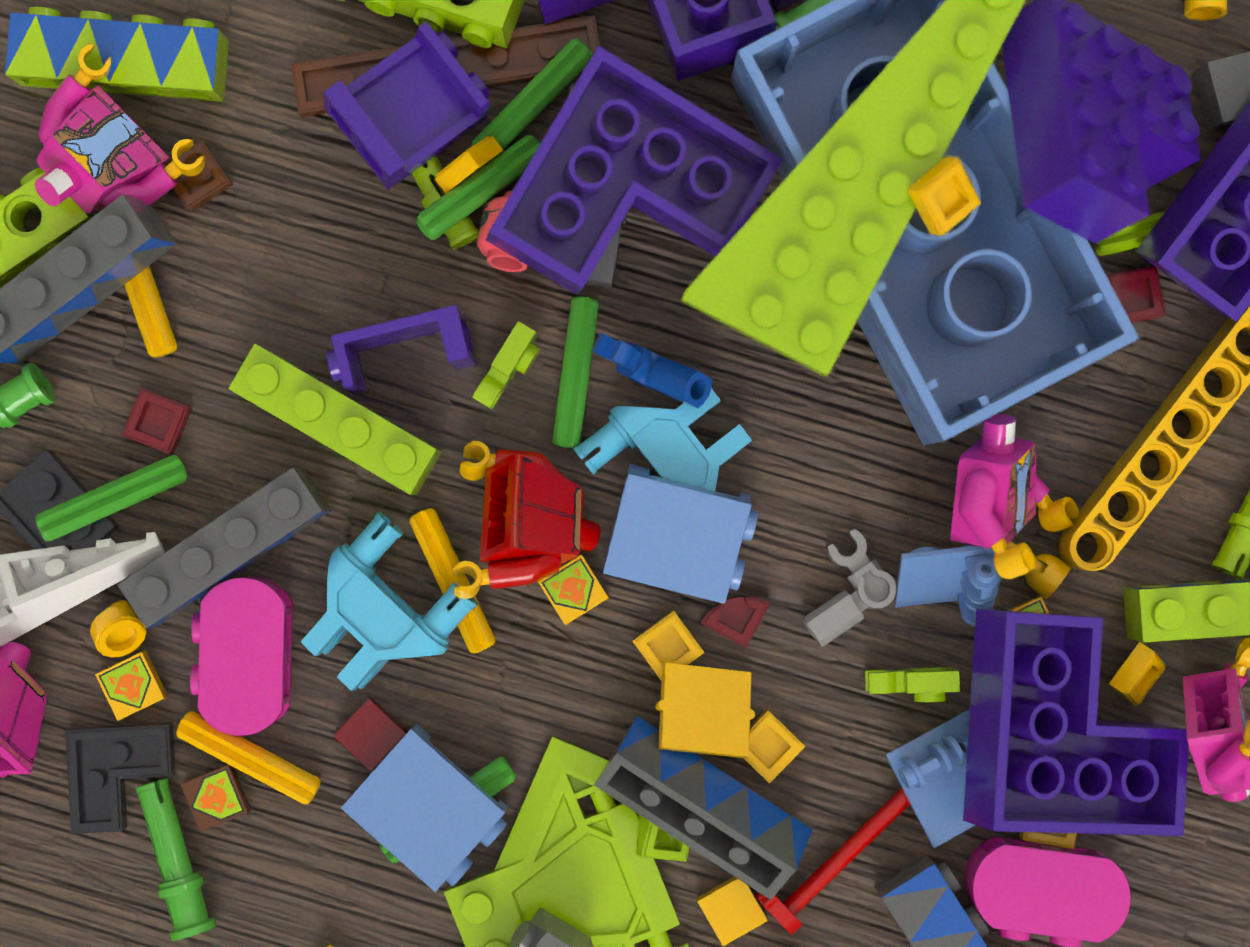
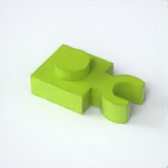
M519 321L517 322L492 362L489 372L472 396L475 400L493 409L510 379L512 380L516 372L519 371L524 375L527 373L541 349L534 345L538 338L536 331Z
M952 667L865 670V691H869V694L914 693L915 702L946 701L945 692H960L959 671Z

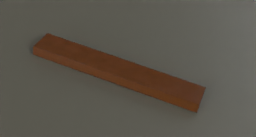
M595 15L555 21L546 25L543 23L514 28L507 49L494 44L490 48L479 47L469 43L462 36L449 38L458 52V57L456 58L458 63L467 74L471 72L476 73L487 88L531 81L573 38L582 40L593 54L598 46H600ZM402 46L291 63L298 114L301 117L327 114L328 112L324 109V91L340 80L347 86Z

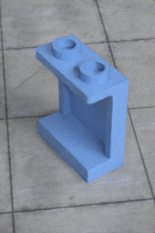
M630 464L605 559L603 574L725 604L729 589L738 590L741 583L745 560L738 559L742 540L751 542L756 528L758 511L751 510L750 494L740 492L739 497L649 475L650 468Z
M415 724L341 809L436 892L445 881L454 886L473 864L467 856L479 842L488 847L503 831L508 823L501 817L505 814L508 805L501 799L497 802L429 742L431 736L418 724Z

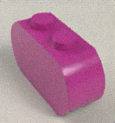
M247 576L224 581L206 594L200 603V612H195L193 615L192 640L193 643H199V664H194L191 669V694L198 695V710L206 722L220 732L229 735L246 736L260 732L277 722L291 706L293 601L280 585L269 579Z
M993 836L982 842L972 852L964 872V886L970 903L991 927L998 929L999 936L1008 939L1028 941L1031 933L1050 936L1049 941L1051 943L1064 947H1081L1082 940L1099 943L1118 931L1124 923L1130 908V889L1124 873L1111 859L1105 857L1096 849L1081 847L1069 849L1022 839Z

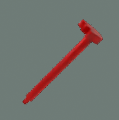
M902 787L784 902L777 895L770 900L758 891L754 894L770 914L791 935L803 926L796 915L910 805Z

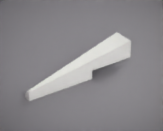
M149 532L146 533V539L115 543L111 538L96 540V547L69 550L62 545L0 555V647L131 576L164 554V548L157 534Z

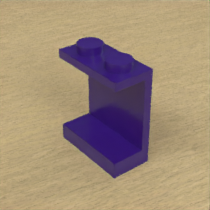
M454 305L331 335L334 349L326 351L332 379L334 382L340 381L343 388L356 394L368 392L359 352L439 332L442 335L448 363L457 370L476 366L477 362L466 317L458 306Z

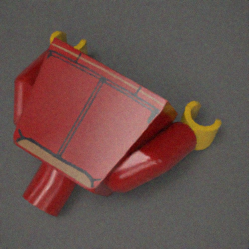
M471 441L464 447L463 457L477 459L480 462H461L460 475L469 481H477L485 476L480 561L489 564L488 569H480L477 564L471 561L458 563L453 568L452 576L468 574L473 577L475 583L471 586L454 588L453 594L460 599L472 598L478 593L481 585L490 584L492 589H501L535 583L556 574L561 564L576 558L581 550L588 552L596 547L600 539L601 529L597 522L582 518V489L578 484L564 478V475L544 454L498 449L497 453L493 454L480 441Z

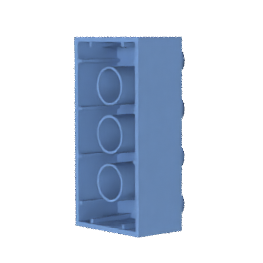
M834 0L737 51L730 81L766 149L783 159L778 168L783 181L946 0ZM993 63L943 158L946 156L959 158L981 204L943 236L929 233L916 208L857 319L923 446L943 442L1139 339L1087 239L1023 207L1009 94Z

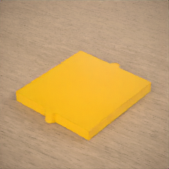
M667 662L662 664L661 700L655 705L656 710L660 712L658 749L737 758L749 757L750 720L755 717V712L750 709L751 672Z

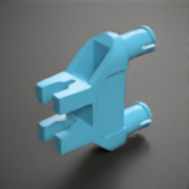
M711 388L709 397L699 408L683 403L675 410L615 406L609 411L611 414L607 416L610 421L573 449L581 460L595 449H601L600 452L585 462V465L594 475L598 469L626 447L630 446L632 449L637 447L661 478L715 491L719 466L749 444L752 439L739 424L707 450L703 447L689 429V426L721 401Z
M381 512L375 515V518L351 545L346 543L343 546L339 545L332 552L327 576V612L301 641L314 656H319L321 652L325 655L350 632L363 647L339 673L337 678L351 691L356 690L357 687L360 689L364 688L390 659L444 654L449 648L448 643L450 640L448 635L478 605L474 597L469 599L456 597L453 591L454 588L460 585L453 582L444 595L424 616L413 610L375 573L376 569L373 565L396 539L400 538L404 533L398 525L392 527L391 523L393 521Z

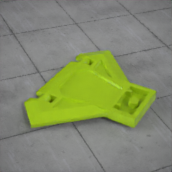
M552 736L495 869L457 883L454 886L447 887L444 890L465 947H510L512 936L518 926L524 921H530L540 907L590 936L593 947H637L636 943L646 939L650 947H672L666 931L680 925V922L655 859L644 858L638 855L637 834L639 820L637 814L622 803L616 804L612 796L594 785L608 759ZM590 794L597 812L585 816L578 799ZM686 943L677 947H689V945Z

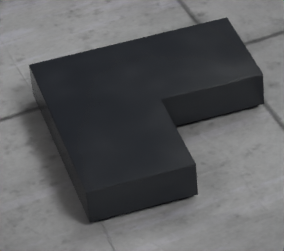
M173 723L71 728L65 730L71 834L115 832L127 829L125 779L166 777L176 774Z

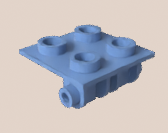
M966 544L959 548L941 550L935 547H921L913 550L911 553L901 554L894 602L895 608L958 601L963 620L975 627L976 609H992L998 594L1001 576L997 573L994 565L995 552L991 548L986 550L981 546Z
M970 709L885 754L933 848L975 826L963 821Z

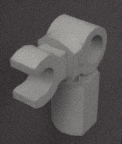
M856 529L848 533L856 547L852 556L845 557L841 555L833 544L826 548L830 560L839 567L847 568L851 574L846 579L855 592L849 594L846 590H843L802 618L803 623L821 648L864 620L862 611L867 608H883L889 605L896 595V583L893 577L882 569L876 559L873 561L869 560L866 556V539Z

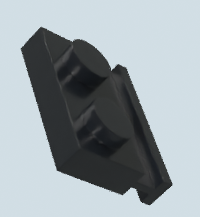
M45 450L7 484L8 486L0 493V512L34 550L62 545L69 550L96 547V540L108 538L120 527L109 515L52 541H45L42 538L35 523V516L38 513L89 492L52 450Z

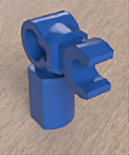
M601 333L592 350L597 355L615 363L616 371L624 377L652 391H658L695 408L703 405L709 397L712 388V379L698 370L661 357L642 346L631 342L628 344L619 339L617 341Z

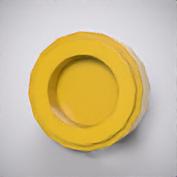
M120 600L114 602L96 616L91 624L90 635L97 650L102 655L111 658L122 657L132 653L142 644L145 639L146 628L130 603Z

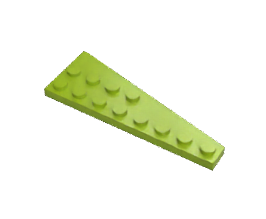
M946 0L687 288L681 302L823 377H827L916 209L907 188L942 160L1025 0Z

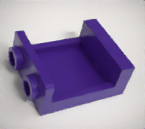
M427 22L417 27L414 39L347 86L340 80L324 91V109L387 190L485 121L490 107L488 101L490 93L484 82L476 73L471 72L467 74L456 60L458 52L449 37L443 31L435 33Z

